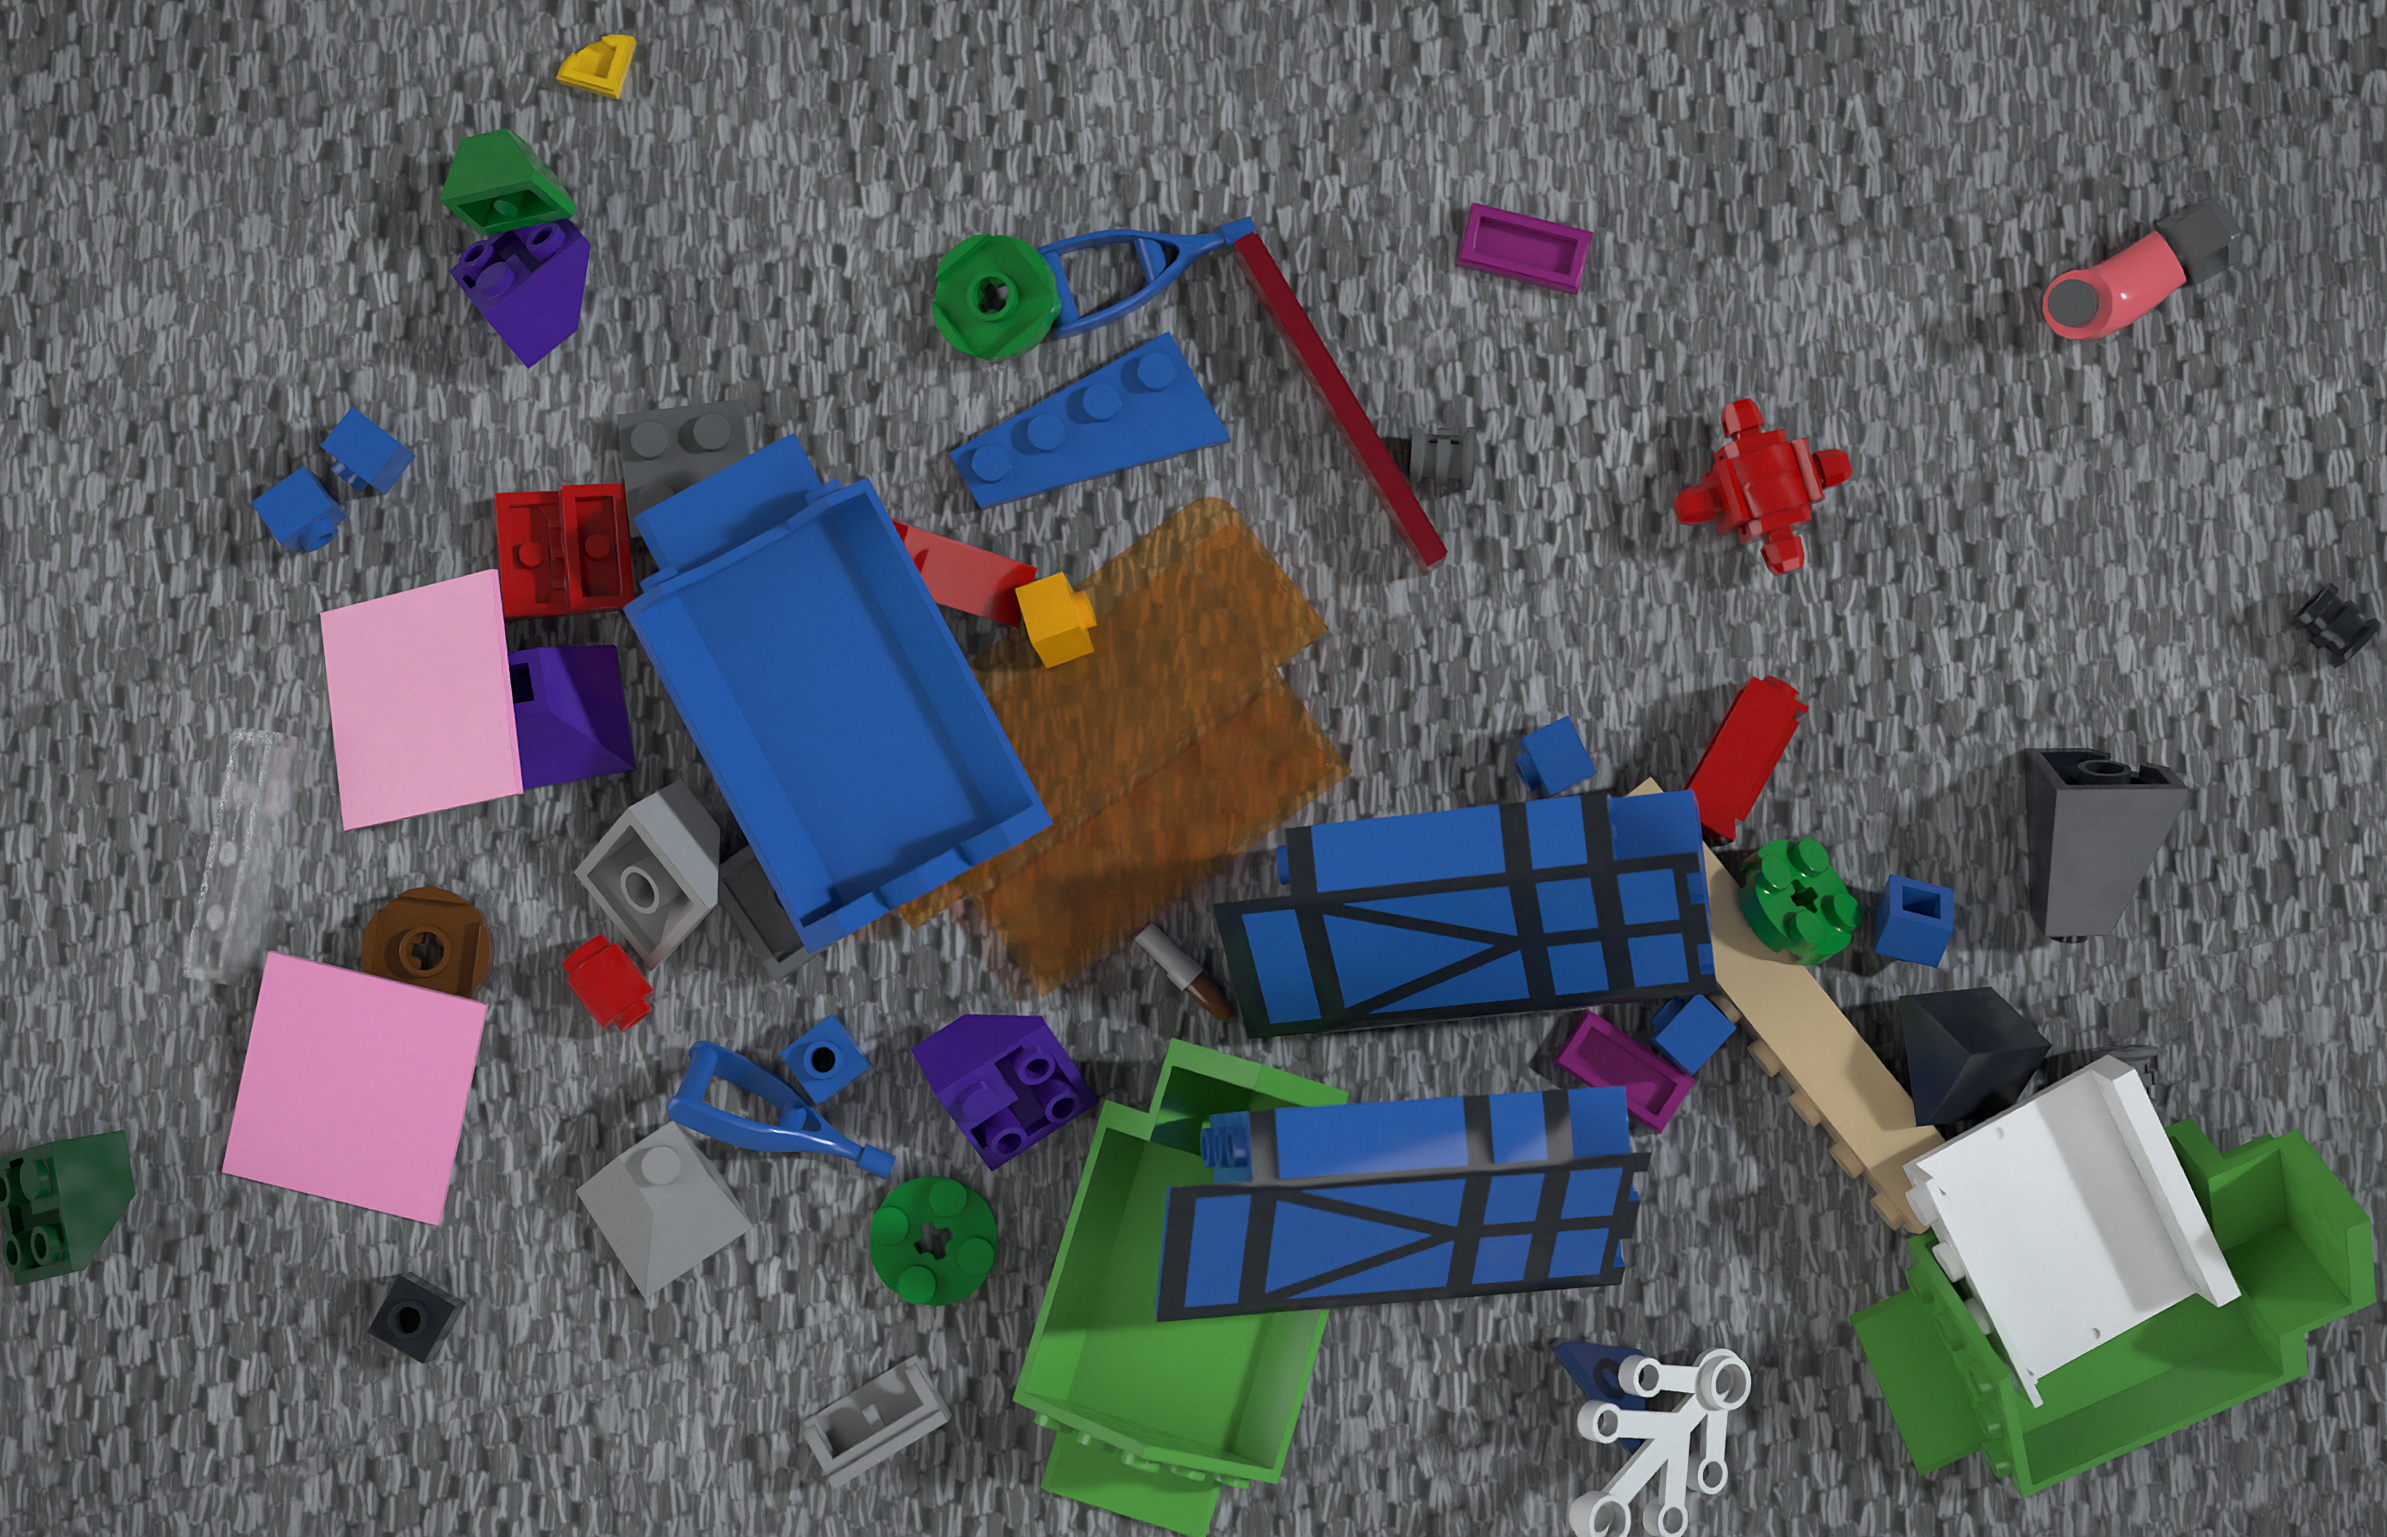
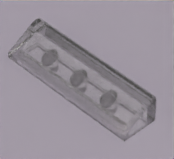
M235 727L183 976L225 985L258 989L307 759L309 740L277 732Z

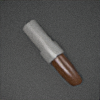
M1153 921L1134 939L1168 972L1166 976L1181 991L1185 989L1215 1018L1227 1020L1234 1015V1007L1220 988L1203 972L1204 968L1189 953L1186 955Z

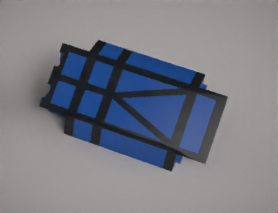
M1693 789L1611 798L1608 792L1285 828L1286 845L1277 846L1276 860L1281 885L1290 884L1291 895L1212 904L1248 1039L1317 1032L1366 1030L1638 1003L1641 1000L1718 993L1699 804Z
M1625 1086L1254 1110L1209 1115L1210 1128H1203L1201 1133V1153L1204 1167L1213 1168L1214 1183L1167 1187L1155 1298L1156 1322L1621 1285L1625 1264L1622 1258L1620 1239H1632L1641 1202L1638 1192L1634 1191L1633 1177L1636 1172H1648L1652 1152H1631Z

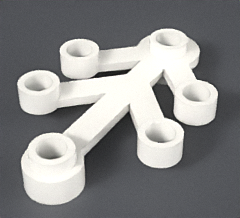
M1709 1348L1697 1357L1692 1366L1660 1364L1654 1358L1631 1355L1622 1362L1618 1378L1621 1388L1628 1394L1650 1398L1655 1396L1660 1389L1688 1392L1672 1412L1620 1410L1612 1403L1591 1400L1583 1405L1578 1415V1429L1584 1438L1605 1444L1614 1442L1618 1437L1648 1439L1601 1492L1597 1490L1589 1491L1574 1501L1570 1509L1569 1520L1577 1537H1627L1631 1526V1514L1628 1503L1660 1467L1659 1495L1646 1505L1643 1513L1644 1527L1652 1536L1681 1537L1684 1534L1688 1525V1512L1684 1506L1686 1485L1691 1490L1706 1494H1716L1723 1489L1728 1477V1469L1724 1461L1728 1411L1740 1407L1746 1401L1751 1389V1375L1747 1365L1734 1352L1728 1349ZM1643 1368L1644 1379L1642 1383L1639 1384L1638 1376L1640 1370ZM1603 1413V1426L1598 1430V1418ZM1701 1421L1700 1451L1694 1452L1689 1456L1690 1432ZM1708 1464L1709 1475L1707 1479L1703 1481V1471L1705 1466ZM1668 1510V1521L1663 1527V1517Z

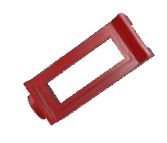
M1765 675L1763 680L1752 676L1743 683L1683 789H1693L1698 799L1702 833L1724 846L1735 841L1736 826L1745 821L1800 724L1796 720L1805 715L1809 710V707L1796 700L1799 692L1786 682L1776 677Z

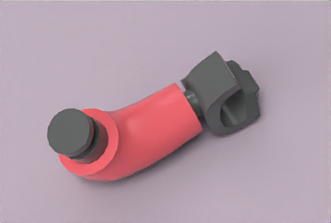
M2213 198L2203 199L2179 213L2165 218L2157 223L2166 241L2157 231H2153L2120 253L2085 270H2071L2059 275L2048 286L2043 297V314L2047 324L2056 334L2074 341L2099 340L2119 331L2151 311L2186 282L2182 267L2185 268L2196 285L2212 278L2240 261L2241 255L2238 238L2242 232L2240 226L2231 212L2223 210L2220 204Z

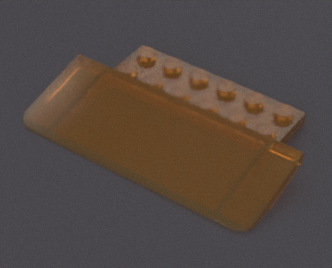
M1203 497L1194 500L1072 588L1075 593L1085 590L1092 605L1097 626L1087 630L1094 652L1047 669L1032 646L1026 625L1023 623L968 663L1053 824L1016 846L966 870L932 891L897 907L913 931L917 932L963 897L969 895L1037 991L1045 998L1352 774V770L1277 670L1327 634L1329 628L1233 506L1223 499Z

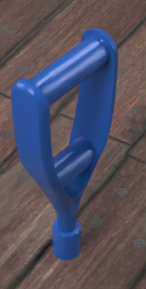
M1248 216L1220 225L1221 230L1207 234L1181 235L1132 229H1113L1082 234L1037 248L1054 272L1057 292L1061 298V310L1059 316L1054 320L1056 329L1053 330V334L1059 339L1074 337L1108 325L1133 313L1151 301L1204 255L1225 245L1227 249L1233 248L1236 240L1252 231L1256 234L1251 217ZM1134 243L1148 286L1112 307L1080 318L1059 256L1101 245ZM1161 247L1171 248L1179 253L1178 258L1169 267Z
M698 1041L690 1047L688 1053L690 1058L689 1065L676 1096L668 1100L666 1108L669 1117L676 1123L714 1139L755 1151L824 1153L844 1157L857 1162L856 1167L884 1180L888 1177L896 1156L867 1143L864 1147L840 1134L789 1083L775 1073L736 1052L710 1041ZM712 1075L719 1076L773 1104L781 1111L776 1126L739 1117L703 1103L702 1100Z

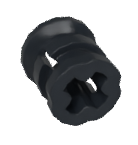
M2330 582L2308 600L2294 615L2289 624L2296 630L2304 628L2311 634L2308 641L2316 649L2319 650L2325 647L2330 651L2332 655L2329 665L2337 668L2352 658L2373 637L2381 622L2377 618L2364 621L2357 615L2361 608L2352 600L2344 603L2337 596L2339 588Z

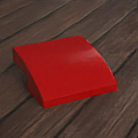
M625 483L561 485L559 491L494 494L493 505L499 585L504 622L624 611L623 607L634 600Z

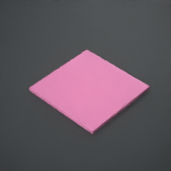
M489 569L320 613L344 831L367 828L523 794L497 569Z
M273 950L268 951L222 1173L439 1226L447 1198L489 1003Z

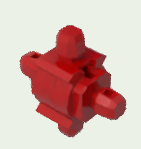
M1746 398L1731 402L1723 407L1721 422L1725 439H1732V442L1724 445L1714 454L1716 463L1712 466L1713 471L1706 472L1701 476L1703 483L1683 490L1673 500L1678 521L1682 525L1695 526L1711 523L1715 520L1719 536L1737 532L1741 545H1748L1763 540L1765 546L1760 549L1767 569L1775 577L1795 572L1803 567L1805 555L1801 537H1794L1793 531L1801 529L1812 520L1810 514L1812 504L1825 499L1823 491L1841 485L1852 475L1848 455L1844 450L1835 448L1817 451L1811 455L1806 438L1802 437L1788 442L1784 429L1762 433L1761 428L1765 426V422L1758 406L1753 400Z

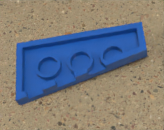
M1168 331L953 450L949 454L982 511L1059 490V488L1114 475L1119 471L1152 462L1154 464L1203 448L1230 443L1231 438Z

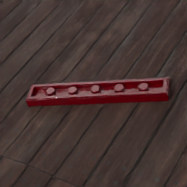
M1252 231L1234 242V259L1423 576L1441 567L1447 557L1448 551L1260 236Z

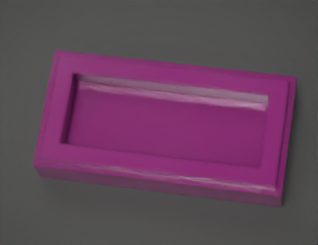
M1472 202L1456 266L1577 296L1593 232Z
M1589 1009L1584 1011L1551 1061L1552 1064L1588 1088L1625 1086L1627 1114L1657 1134L1662 1133L1695 1082L1694 1079Z

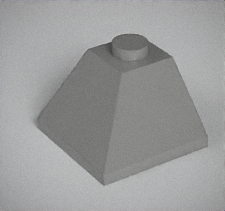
M679 779L628 807L574 871L578 879L651 971L661 965L717 905L720 827L709 815L704 805L697 800L685 783Z
M673 1120L617 1156L576 1190L644 1299L754 1227L692 1129L680 1125Z

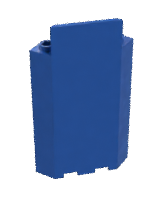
M795 433L633 518L660 571L639 583L644 594L624 606L623 610L809 954L853 933L887 912L932 891L966 870L1016 846L1053 824L869 478L844 488L839 478L822 485Z

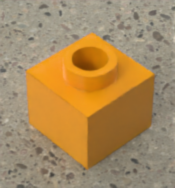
M1063 572L1015 589L1031 644L1047 669L1094 652L1087 630L1097 626L1092 605L1085 590L1076 593L1073 591Z

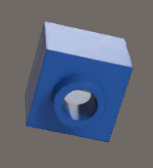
M354 407L350 408L321 445L324 450L338 459L330 470L360 493L370 484L386 495L416 457L410 450Z
M304 466L251 502L278 542L296 554L302 549H305L306 552H313L328 544L339 532L336 525L348 517L321 478Z
M1568 715L1522 737L1516 744L1521 755L1513 758V762L1524 786L1529 792L1539 789L1544 799H1550L1590 779L1597 773Z
M1890 874L1875 911L1874 953L1889 956L1902 962H1913L1937 968L1954 931L1953 889Z
M1701 994L1689 995L1684 1000L1680 997H1670L1649 1020L1657 1029L1646 1041L1674 1067L1686 1075H1694L1737 1027Z
M830 1015L779 1053L817 1106L824 1105L874 1068L836 1015ZM823 1047L831 1049L836 1058L834 1067L826 1073L819 1072L813 1064L815 1052Z

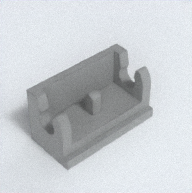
M915 1354L805 1420L804 1424L807 1429L803 1430V1433L828 1477L827 1480L833 1490L948 1422L952 1414L918 1355Z

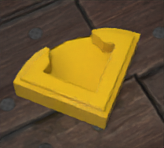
M628 35L604 36L602 40L596 41L567 57L556 79L559 84L619 100L637 42L634 37Z

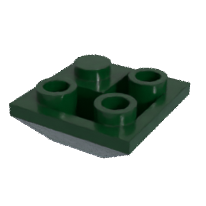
M125 1130L48 1142L0 1157V1208L3 1209L7 1233L3 1241V1256L8 1269L14 1274L15 1286L86 1270L136 1194Z

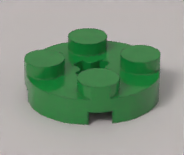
M981 234L963 240L943 258L934 279L938 281L935 291L936 302L932 301V314L943 337L957 350L991 363L1013 360L1034 349L1047 335L1052 322L1059 316L1061 310V298L1057 292L1056 278L1045 257L1030 244L1011 236ZM990 283L998 288L1007 286L1006 305L1000 312L991 309L985 313L982 305L988 299L984 288Z
M1804 838L1798 843L1787 839L1770 841L1747 857L1741 865L1739 874L1746 871V885L1738 890V896L1742 912L1749 926L1765 946L1776 954L1786 948L1791 953L1801 956L1794 963L1803 966L1822 964L1843 950L1851 941L1853 930L1862 924L1863 912L1860 904L1854 897L1849 895L1843 881L1829 864L1826 850L1813 839ZM1791 896L1795 897V899L1799 902L1800 906L1797 907L1794 904V902L1791 899Z
M932 1175L910 1180L897 1187L885 1198L871 1220L869 1249L874 1268L883 1283L910 1304L943 1306L960 1301L972 1294L983 1284L996 1261L999 1228L994 1212L986 1199L978 1191L957 1179ZM927 1222H932L937 1230L948 1228L952 1234L953 1239L944 1245L947 1255L940 1260L936 1259L931 1251L921 1254L918 1250L916 1242L924 1237L922 1226Z

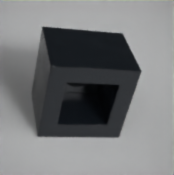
M412 1272L399 1274L367 1333L418 1362L425 1364L435 1360L466 1302ZM407 1307L416 1309L420 1314L421 1323L416 1331H409L402 1324L401 1316Z

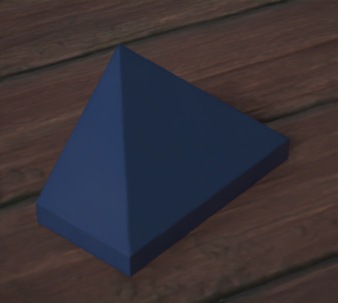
M1556 1337L1547 1344L1589 1401L1598 1400L1612 1403L1620 1410L1645 1411V1397L1626 1393L1621 1388L1618 1378L1620 1366L1627 1357L1631 1355L1646 1357L1641 1349ZM1643 1368L1639 1372V1384H1641L1644 1379ZM1601 1413L1600 1417L1604 1421L1603 1413ZM1617 1438L1622 1447L1631 1456L1644 1443V1438Z

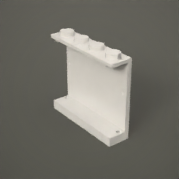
M2109 1054L1903 1165L1913 1189L1905 1192L1909 1205L1924 1226L1931 1224L1940 1244L1932 1248L1938 1264L1951 1282L1959 1281L1967 1298L1963 1303L2011 1375L2013 1390L2034 1408L2044 1404L2035 1387V1384L2038 1383L2037 1379L2188 1296L2198 1293L2218 1308L2241 1296L2135 1068Z

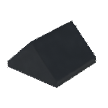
M1991 986L1899 996L1916 1127L1993 1117L2010 1108L2016 1103L2052 1046L2045 1037Z

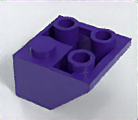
M566 218L497 233L488 240L475 242L461 254L458 264L451 268L449 272L483 317L522 363L530 369L578 330L591 245L574 224Z
M617 646L538 647L507 653L523 791L637 770Z
M964 1014L911 1048L935 1096L991 1172L1099 1103L1096 1095L1042 1016Z

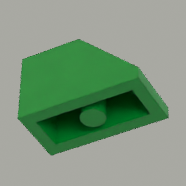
M507 128L460 140L439 199L442 204L482 237L574 216L577 207L548 164L529 149L521 137L510 132Z

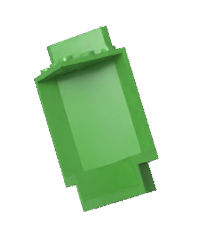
M1171 1038L1149 1112L1105 1099L1012 1400L1036 1411L1034 1423L1057 1431L1040 1488L1191 1537H1206L1222 1483L1240 1489H1248L1251 1479L1278 1484L1330 1308L1156 1322L1155 1298L1167 1187L1213 1183V1168L1204 1167L1201 1153V1133L1203 1128H1210L1209 1115L1254 1110L1346 1104L1349 1092L1257 1062Z
M2189 1117L2163 1129L2238 1286L2241 1296L2218 1308L2198 1293H2194L2037 1379L2038 1383L2035 1384V1387L2044 1404L2037 1408H2034L2013 1390L2011 1375L1963 1303L1967 1298L1959 1281L1951 1282L1938 1264L1932 1248L1940 1244L1933 1229L1907 1239L1912 1267L1905 1269V1276L1910 1289L1851 1314L1849 1319L1919 1477L1983 1450L1985 1458L1998 1479L2008 1476L2023 1499L2308 1374L2304 1334L2376 1303L2370 1218L2297 1129L2277 1138L2268 1133L2220 1154L2192 1117Z

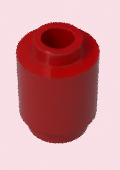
M604 934L598 935L586 942L562 963L563 968L569 974L566 980L567 984L603 1031L616 1025L620 1032L623 1033L643 1020L653 1010L647 1001L654 995L655 990L620 944L614 943L611 945Z

